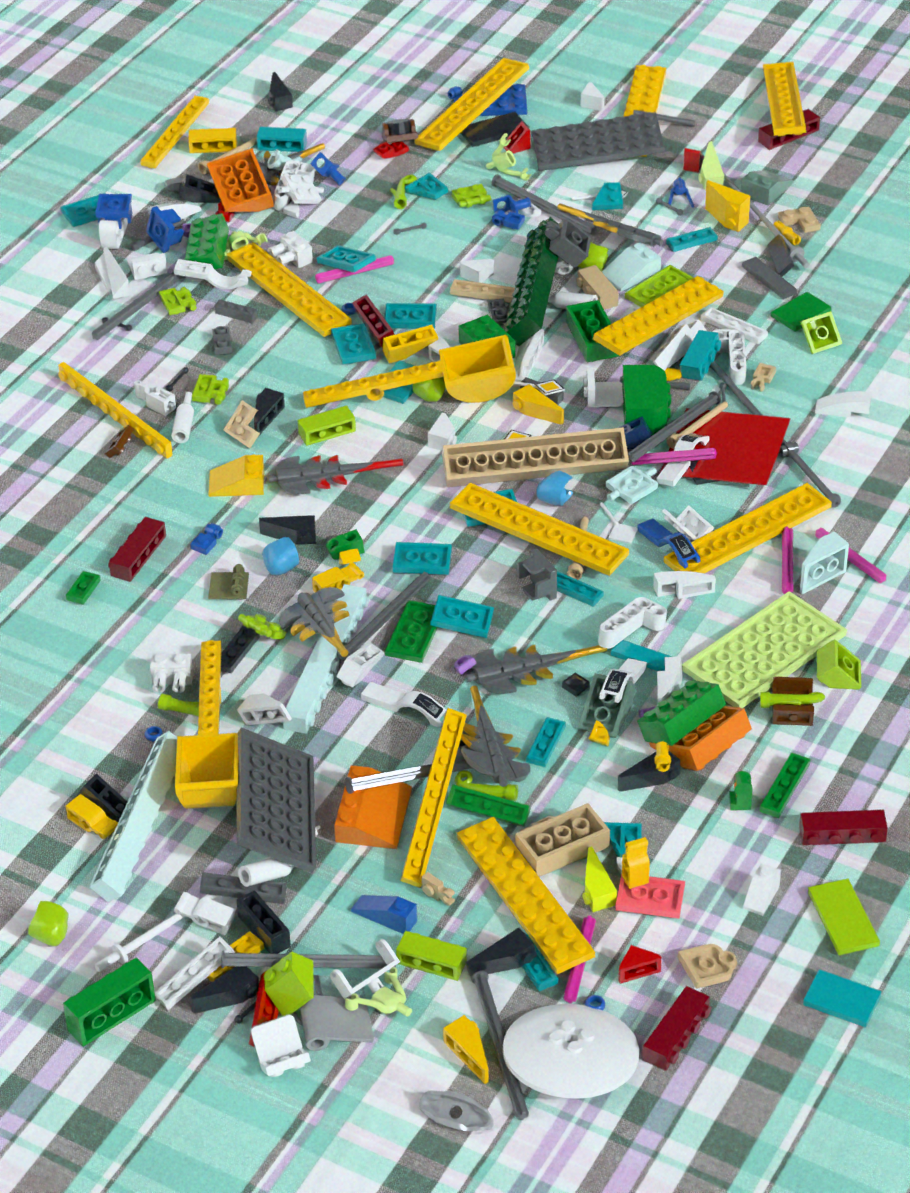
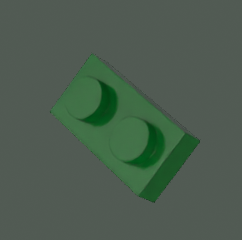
M82 571L67 592L66 600L84 605L101 581L100 575Z

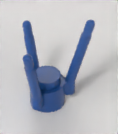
M681 178L676 179L673 182V188L670 190L668 204L671 205L675 193L677 195L685 193L691 207L694 208L695 205L688 188H686L685 181Z

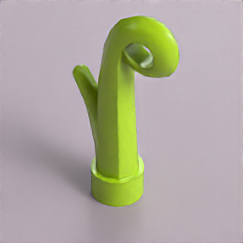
M415 175L404 176L400 180L397 190L390 189L395 197L394 206L397 209H404L407 206L405 185L416 181L417 177Z
M760 692L761 708H770V706L813 704L822 702L825 699V695L822 692H812L809 694H770V692Z
M163 693L160 695L158 709L199 716V702L182 701Z
M462 770L455 776L454 781L457 786L517 801L518 785L507 784L501 787L500 785L471 783L473 775L467 770Z

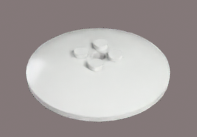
M555 1004L534 1009L519 1017L506 1032L503 1042V1055L506 1065L512 1074L528 1087L556 1097L588 1098L611 1092L629 1080L638 1065L639 1046L630 1028L612 1014L585 1005Z

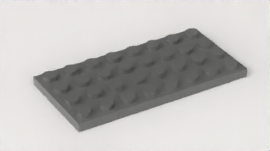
M647 112L639 115L633 114L606 120L600 119L592 122L586 121L579 124L554 126L546 129L540 128L532 131L539 171L665 152L656 112Z
M241 727L238 731L237 845L313 873L316 869L314 756Z

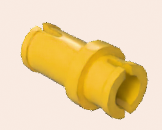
M662 741L656 744L655 764L658 771L665 772L670 768L671 757L668 752L669 745Z

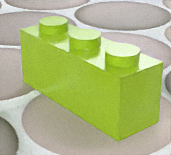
M347 405L297 420L298 434L306 446L356 431L355 416Z
M405 931L396 948V956L400 961L399 965L458 981L466 965L465 962H467V948L418 933Z

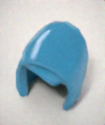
M555 471L538 484L536 489L537 498L555 506H563L573 494L572 490L564 488L566 483L572 479V476L562 471Z
M289 537L276 540L263 549L264 564L271 575L285 574L299 564L297 549Z

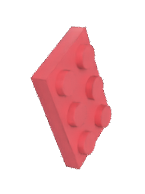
M621 874L616 911L680 919L685 881L649 876L648 884L629 889Z

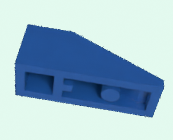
M361 895L351 908L352 913L402 934L405 931L410 932L417 922V904L399 896Z

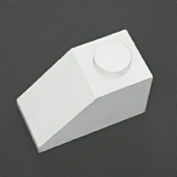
M443 412L428 432V447L442 451L444 445H454L457 441L455 427L446 413Z
M763 863L759 865L752 878L743 909L761 916L764 915L779 889L780 869Z

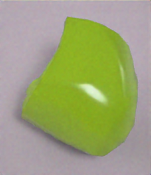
M590 242L588 257L578 267L583 269L596 265L602 272L608 258V248Z
M444 377L413 384V392L428 402H437L441 399L446 388Z
M40 901L29 925L28 934L42 943L57 947L66 936L69 913L56 903Z

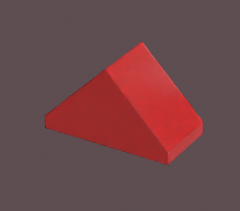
M521 121L506 139H511L510 143L503 147L506 151H511L512 154L530 149V129Z
M685 148L683 170L699 173L705 157L702 152Z
M631 945L619 966V983H625L661 972L660 954Z

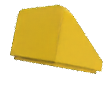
M357 548L339 553V564L361 561Z

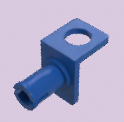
M319 152L310 163L322 176L331 177L338 185H341L346 179L337 170L339 165L332 163L322 152ZM320 158L325 161V165L322 168L317 166V161Z
M510 195L492 201L494 213L499 210L504 212L511 210V212L518 214V210L531 207L529 197L515 201ZM504 201L505 206L501 209L497 208L498 203Z

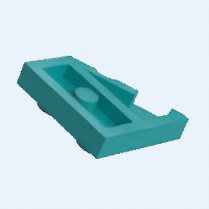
M430 172L405 186L406 193L435 200L449 192L448 187Z
M620 182L604 183L592 203V211L623 209Z
M604 822L610 829L609 843L618 857L622 858L623 854H626L625 843L642 838V823Z

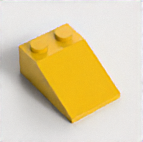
M708 180L706 181L705 209L724 227L739 232L749 223L750 195Z
M244 455L210 470L209 497L264 495L263 455Z

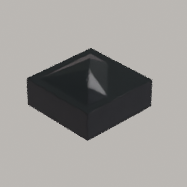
M576 672L562 682V688L576 697L590 687V682Z

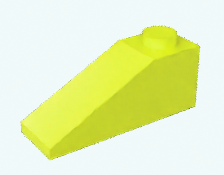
M588 847L585 892L582 896L584 903L590 906L592 912L616 906L617 890L593 847Z

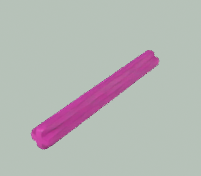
M392 255L377 258L356 272L334 269L315 275V279L320 284L394 264V258Z
M715 448L647 453L635 462H632V465L715 459L717 452Z
M788 526L782 532L783 594L789 591L793 592V529L788 528Z
M819 528L816 530L815 536L820 539L830 533L823 528ZM850 547L848 548V561L878 583L886 580L887 575Z
M590 915L583 919L580 931L589 944H591L596 919ZM586 962L572 967L570 970L564 994V1000L568 1001L569 1004L577 1000Z

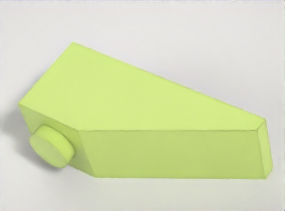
M712 141L708 143L701 167V174L698 175L699 183H702L704 190L708 180L723 185L724 173Z

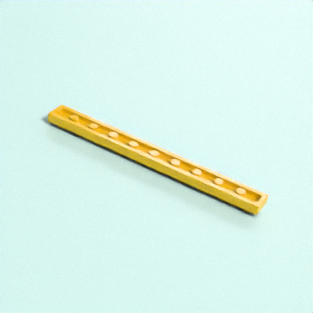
M65 362L58 364V375L62 381L90 400L93 405L99 407L104 413L111 416L114 421L123 425L124 428L130 425L134 429L132 433L137 438L143 440L146 445L156 450L158 454H161L166 459L173 456L171 441Z
M447 708L400 880L419 888L422 886V876L427 869L467 714Z

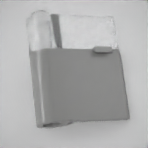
M313 975L314 998L300 1007L307 1048L311 1051L323 1050L328 1046L330 1040L373 1043L374 1037L367 1005L358 1004L356 1010H347L345 1008V999L340 994L331 977ZM345 977L352 988L362 982V978ZM364 987L355 992L359 998L366 999Z

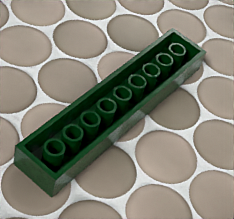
M551 217L546 221H541L535 230L529 231L524 245L525 249L519 265L520 270L517 274L518 278L512 294L513 298L507 314V322L505 323V331L515 340V344L518 347L542 329L558 255H555L549 249L551 240L545 235L547 222L553 221L558 224Z

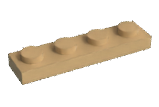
M454 279L450 288V294L488 300L504 298V302L511 303L515 287Z

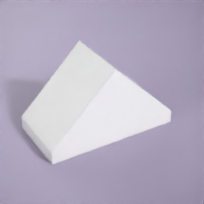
M589 82L581 93V107L604 111L605 97L592 82Z
M493 259L460 261V277L466 280L483 283L494 274Z

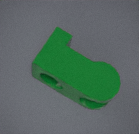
M357 529L336 536L326 544V548L334 560H339V553L357 548L359 554L365 553L363 539Z
M739 771L733 776L735 791H729L730 811L751 810L753 791L751 775L746 771Z

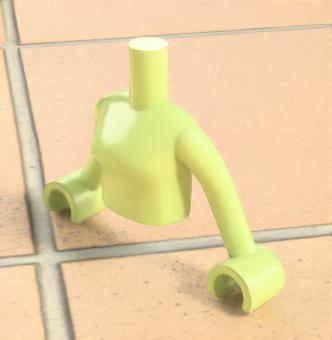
M505 133L499 140V146L492 153V162L487 163L486 167L487 169L496 167L505 174L520 176L521 179L526 181L532 175L526 174L528 168H525L522 172L507 169L514 166L516 160L511 151L501 152L503 147L507 146L511 139H505L508 135Z
M233 231L227 240L224 260H228L227 253L231 252V247L234 250L247 245L249 243L248 240L261 246L263 242H268L266 235L262 233L254 238L249 233Z
M395 967L390 969V973H384V981L387 984H393L396 992L387 987H382L374 993L371 1000L359 998L355 993L351 995V999H345V1008L351 1011L356 1010L358 1004L374 1007L384 1014H390L397 1010L408 1017L412 1012L411 1008L404 1005L406 994L397 979L398 970Z

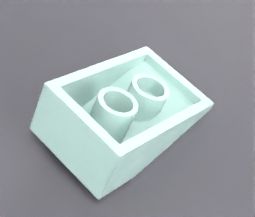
M642 242L627 247L602 273L614 287L623 291L661 271V257Z
M833 531L820 538L803 562L800 584L801 594L846 572L849 543Z

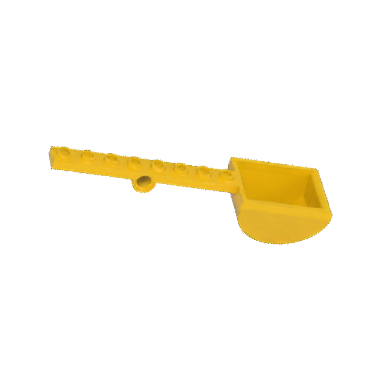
M502 335L440 349L441 361L304 391L305 407L308 408L361 395H367L368 399L377 401L384 396V390L444 377L448 393L457 400L478 403L495 399L506 393L516 379L508 336Z
M208 640L201 642L198 735L177 736L175 791L180 803L186 809L234 806L237 799L238 733L219 734L221 641Z

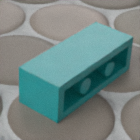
M259 127L257 134L258 150L300 152L305 150L307 144L306 129Z
M698 330L680 363L682 378L702 381L704 375L708 373L711 362H714L717 351L721 348V340H719L717 332Z

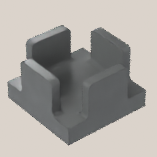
M535 548L530 551L528 559L517 563V577L522 579L530 575V580L533 583L524 586L523 592L531 600L546 596L551 601L557 598V569Z

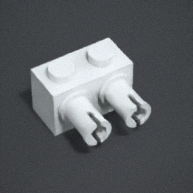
M295 231L280 236V244L268 248V253L272 257L277 256V261L282 265L292 262L298 268L313 263L312 246Z
M152 654L150 664L152 689L158 693L159 687H161V693L165 691V684H173L172 689L174 692L178 693L179 687L180 693L184 692L185 684H192V655Z

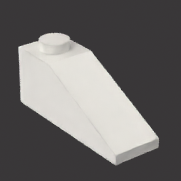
M368 642L346 658L336 677L341 679L343 684L354 687L378 663L385 652L371 642Z
M264 693L249 695L237 709L246 725L288 722L292 719L281 702Z

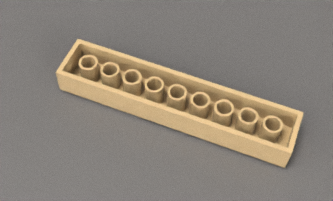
M624 427L444 445L442 449L446 487L466 486L469 483L485 484L544 478L555 471H562L573 475L627 469L629 463Z

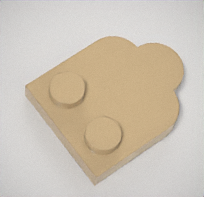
M706 944L678 951L677 958L696 989L730 980L733 970L737 966L736 956L730 951H723L721 947L715 944Z

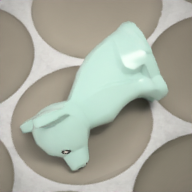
M275 150L268 159V168L283 170L287 161L295 160L301 162L303 158L291 159L288 156L281 155L279 150Z

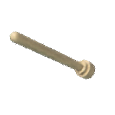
M257 138L211 161L204 160L198 164L199 171L203 175L209 173L206 163L242 152L256 145Z
M722 402L681 433L670 435L666 440L668 446L675 449L679 438L683 435L692 434L726 409L728 403Z
M583 517L580 524V529L587 531L589 522L587 517ZM573 561V564L568 567L567 576L579 580L582 577L583 568L580 563Z

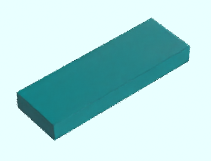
M711 227L667 238L666 244L672 252L717 241L718 235Z
M557 571L558 592L592 607L604 596V591Z
M625 640L619 642L611 650V656L623 660L629 658L647 662L646 668L655 671H665V657H673Z
M546 717L526 756V763L546 767L566 727L565 721Z
M535 946L537 957L530 963L523 965L522 968L537 990L542 991L558 984V977Z

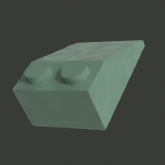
M767 170L750 171L741 179V191L750 195V199L768 206L794 183V180Z
M595 673L577 728L591 732L597 720L605 726L609 737L616 738L631 709L636 688L632 681H627L619 703L615 702L616 695L607 694L604 699H599L607 676Z

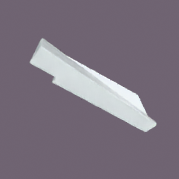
M105 246L103 254L95 262L96 270L109 295H113V299L130 295L128 278L107 246Z
M699 320L675 329L651 357V360L656 366L665 371L666 368L672 366L686 354L698 330H707Z
M544 329L539 330L519 346L515 363V381L521 382L525 377L528 378L544 344Z

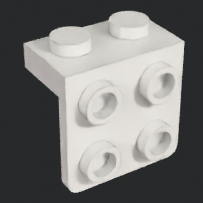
M152 253L127 259L128 266L135 280L167 273L164 253Z
M587 368V376H583V386H587L584 387V397H587L588 407L623 406L622 383L595 382L594 368Z
M689 505L677 519L665 508L662 510L666 514L664 519L680 533L684 534L690 542L701 538L714 529L710 523Z
M286 1015L251 1028V1035L260 1067L266 1075L276 1077L282 1075L284 1070L290 1068L299 1069L304 1067L305 1063L311 1061L309 1053L302 1048L296 1023L292 1015Z

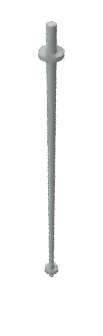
M724 173V179L734 190L742 192ZM750 201V208L775 236L780 234L783 237L792 261L799 262L804 268H808L810 264L803 257L805 253L803 248L800 246L794 247Z

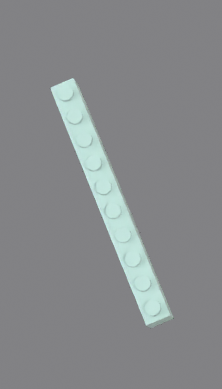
M346 584L342 588L345 595L338 598L337 601L347 603V607L341 610L348 611L350 615L334 623L344 647L351 641L352 634L357 630V623L363 617L364 607L367 608L369 603L366 588ZM321 635L286 707L292 719L288 722H283L285 730L307 734L309 727L314 724L316 712L319 713L322 699H325L327 696L328 686H331L333 683V675L339 670L341 659L338 656V650Z
M170 731L156 738L89 886L107 902L114 898H120L125 892V884L132 876L133 866L138 862V855L146 844L145 839L152 831L151 825L159 815L158 810L165 801L166 791L172 785L171 780L176 774L177 737Z

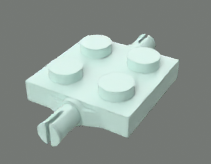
M630 466L606 481V487L612 491L610 494H607V499L613 501L617 497H621L630 504L635 503L658 488V482L651 478V476L657 473V470L651 467L647 471H642L634 466Z

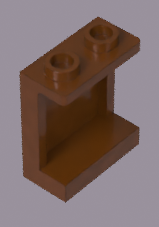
M773 677L772 694H809L813 692V678ZM813 704L772 706V721L775 725L813 726Z

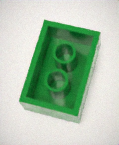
M488 314L458 326L459 343L461 345L507 335L512 358H515V340Z

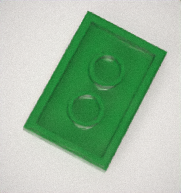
M805 292L773 310L771 317L796 332L802 328L801 321L830 312L832 307L809 292Z

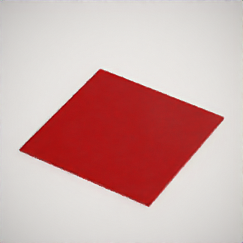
M706 410L704 413H702L694 420L689 422L687 425L682 427L680 430H678L676 434L681 433L683 430L688 428L690 425H692L694 422L699 420L701 417L706 415L711 410ZM720 412L693 432L696 435L709 436V441L706 445L698 442L693 450L715 448L717 452L716 458L698 460L693 472L689 467L682 477H697L708 480L767 486L791 418ZM663 463L660 473L668 463Z

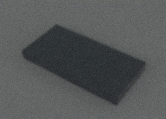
M516 112L469 124L461 134L472 147L500 140L505 133L508 134L506 137L508 138L519 123L524 121Z

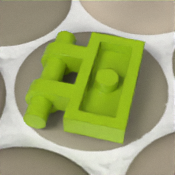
M474 184L473 186L451 190V196L459 204L460 208H469L475 204L482 205L491 201L490 194L487 195V191L482 184Z
M182 287L180 291H177L175 288L159 291V297L169 316L186 312L185 307L190 308L191 311L197 309L196 301L192 298L190 290L186 287Z
M199 374L192 394V401L210 403L211 398H213L215 403L220 405L225 400V392L229 388V379L217 380V375Z
M240 614L238 620L245 627L253 628L261 636H267L272 639H284L287 632L280 629L281 626L279 624L266 621V617L263 615L246 616Z

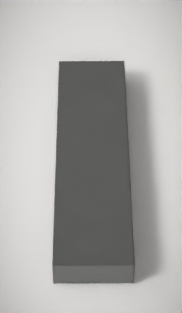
M756 256L742 262V267L783 300L797 294V288Z
M202 872L200 893L240 898L255 890L265 902L285 904L287 883L266 881L245 887L239 877Z

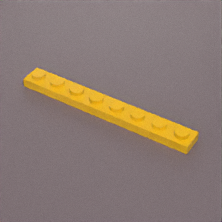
M195 95L140 160L141 166L156 168L208 106L209 98Z

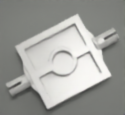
M284 174L281 177L284 186L278 187L279 193H287L295 204H319L322 199L319 193L322 194L324 189L323 187L314 186L308 175Z

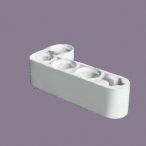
M289 160L285 163L274 193V209L283 211V208L289 204L291 199L287 193H279L278 191L279 186H284L281 177L284 174L308 175L313 183L315 168L311 164L295 160Z
M121 218V229H119L118 221L100 220L99 235L101 248L107 246L108 249H119L128 225L127 218Z
M717 329L712 331L717 332L719 340H721V348L717 352L728 353L730 379L736 385L743 384L746 380L744 333L737 329Z
M645 597L634 599L600 625L598 644L603 648H612L642 625L654 631L663 630L665 628L667 609Z

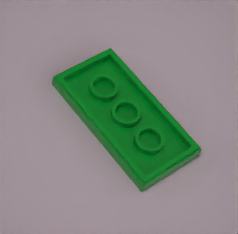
M411 600L406 603L385 649V656L423 663L438 628L430 625L435 605Z

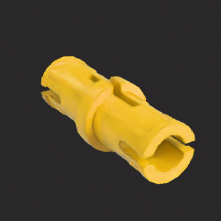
M779 220L774 222L773 225L793 245L800 243L801 237L794 233L791 227L785 226Z

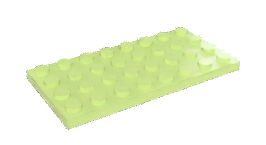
M789 591L683 663L682 671L696 681L719 684L724 700L733 707L744 708L758 698L760 692H766L772 688L773 677H788L815 658L819 648L834 639L839 641L846 636L847 629Z

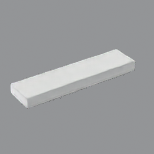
M712 307L701 315L702 321L718 328L741 330L744 333V339L756 344H760L768 336V331Z
M219 936L155 991V998L169 1010L221 965L222 951L225 953H235L233 948Z

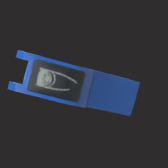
M653 518L637 525L638 531L657 547H662L666 544L670 545L682 567L687 568V560L690 559L697 563L700 562L698 553L684 534L680 532L672 534Z

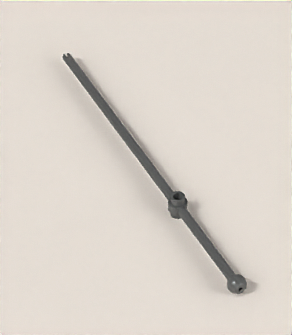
M715 361L711 362L710 367L753 415H762ZM783 439L779 455L781 457H791L825 497L832 502L831 507H838L841 503V497L836 493H832L797 454L799 452L798 444L796 442H786Z

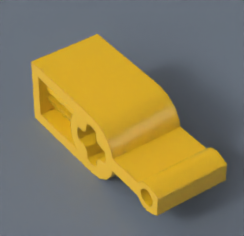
M350 563L342 569L338 567L331 568L312 577L313 591L318 592V590L328 587L342 590L344 584L350 585L351 582L362 579L364 572L355 563Z
M81 794L66 805L67 818L87 832H95L102 839L107 838L117 827L118 823L115 820L113 821L107 817L98 805Z
M646 837L625 843L626 854L622 856V877L629 889L649 883L650 861L647 854L648 840Z

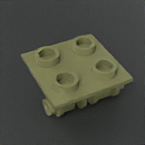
M236 564L233 567V572H211L208 599H247L249 572H245L242 564Z

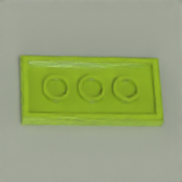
M669 265L627 291L625 298L643 307L694 277Z
M848 878L808 887V894L838 955L880 946V940Z

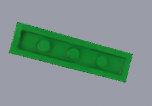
M791 752L760 805V812L776 818L781 816L808 769L810 758Z
M452 784L446 801L447 806L490 818L494 816L497 820L525 827L531 810L529 805Z

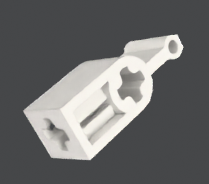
M139 380L134 382L136 397L145 400L148 408L164 416H167L176 409L175 394L156 385L147 386Z
M183 892L174 908L175 913L187 916L196 924L222 935H226L234 920L233 908L208 898L199 899L187 892Z

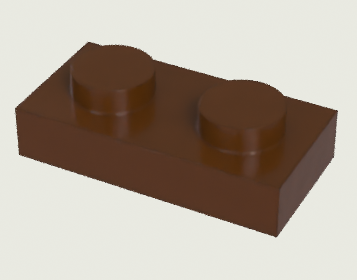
M127 425L120 430L104 454L109 458L115 454L117 456L120 455L125 449L123 446L131 440L132 437L130 435L134 429Z

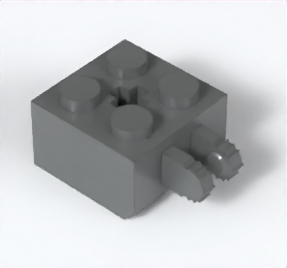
M563 219L559 224L553 221L547 222L545 235L551 240L549 249L555 255L561 257L567 264L574 268L577 267L588 257L591 236L569 219Z

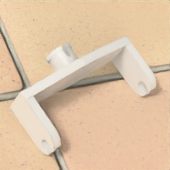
M384 939L376 942V948L387 966L354 988L350 986L340 970L335 969L330 973L333 983L344 999L365 985H368L372 994L384 987L378 977L400 962Z

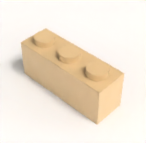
M596 265L578 270L576 283L585 294L596 295L604 310L618 306L619 292Z

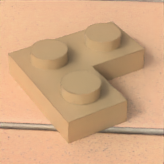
M810 207L778 212V218L785 226L799 224L805 233L820 230L821 224Z
M242 400L223 431L251 448L260 433L248 425L258 410Z

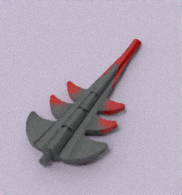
M318 455L309 459L306 467H303L299 464L300 456L286 458L277 464L276 475H268V482H277L284 491L291 494H310V489L306 486L307 482H311L313 486L321 489H330V484L326 481L327 478H331L337 484L347 485L344 475L403 466V459L340 464L338 461L339 456L335 455L328 460L327 465H323L320 462L321 456Z

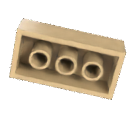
M589 803L515 834V846L539 877L587 857L588 847H593L595 852H599L608 848L610 842V829Z

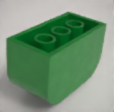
M623 365L624 425L643 416L652 435L667 426V418H671V408H668L671 404V394H668L670 393V382H667L666 372L655 365Z

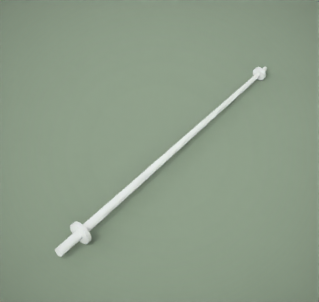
M320 825L315 827V836L318 835L317 830L321 828ZM207 894L202 898L213 899L217 895ZM176 913L122 947L118 943L112 946L113 953L95 964L96 970L100 972L116 961H119L121 964L128 962V953L185 916Z

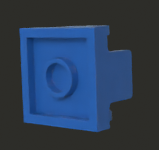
M99 194L95 212L98 223L103 218L104 220L118 221L119 229H121V218H127V223L131 224L133 215L132 194Z
M158 206L151 208L146 233L163 253L169 252L171 245L182 241L184 230H174L175 227L173 226V223L180 222L181 218L174 209L160 210Z

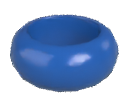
M346 303L341 308L342 312L346 315L356 313L352 303Z
M151 726L145 731V738L151 742H155L156 738L163 735V730L158 726Z
M591 995L585 1001V1006L604 1010L606 1004L605 1000L599 995ZM598 1002L601 1005L594 1007L591 1006L590 1003Z

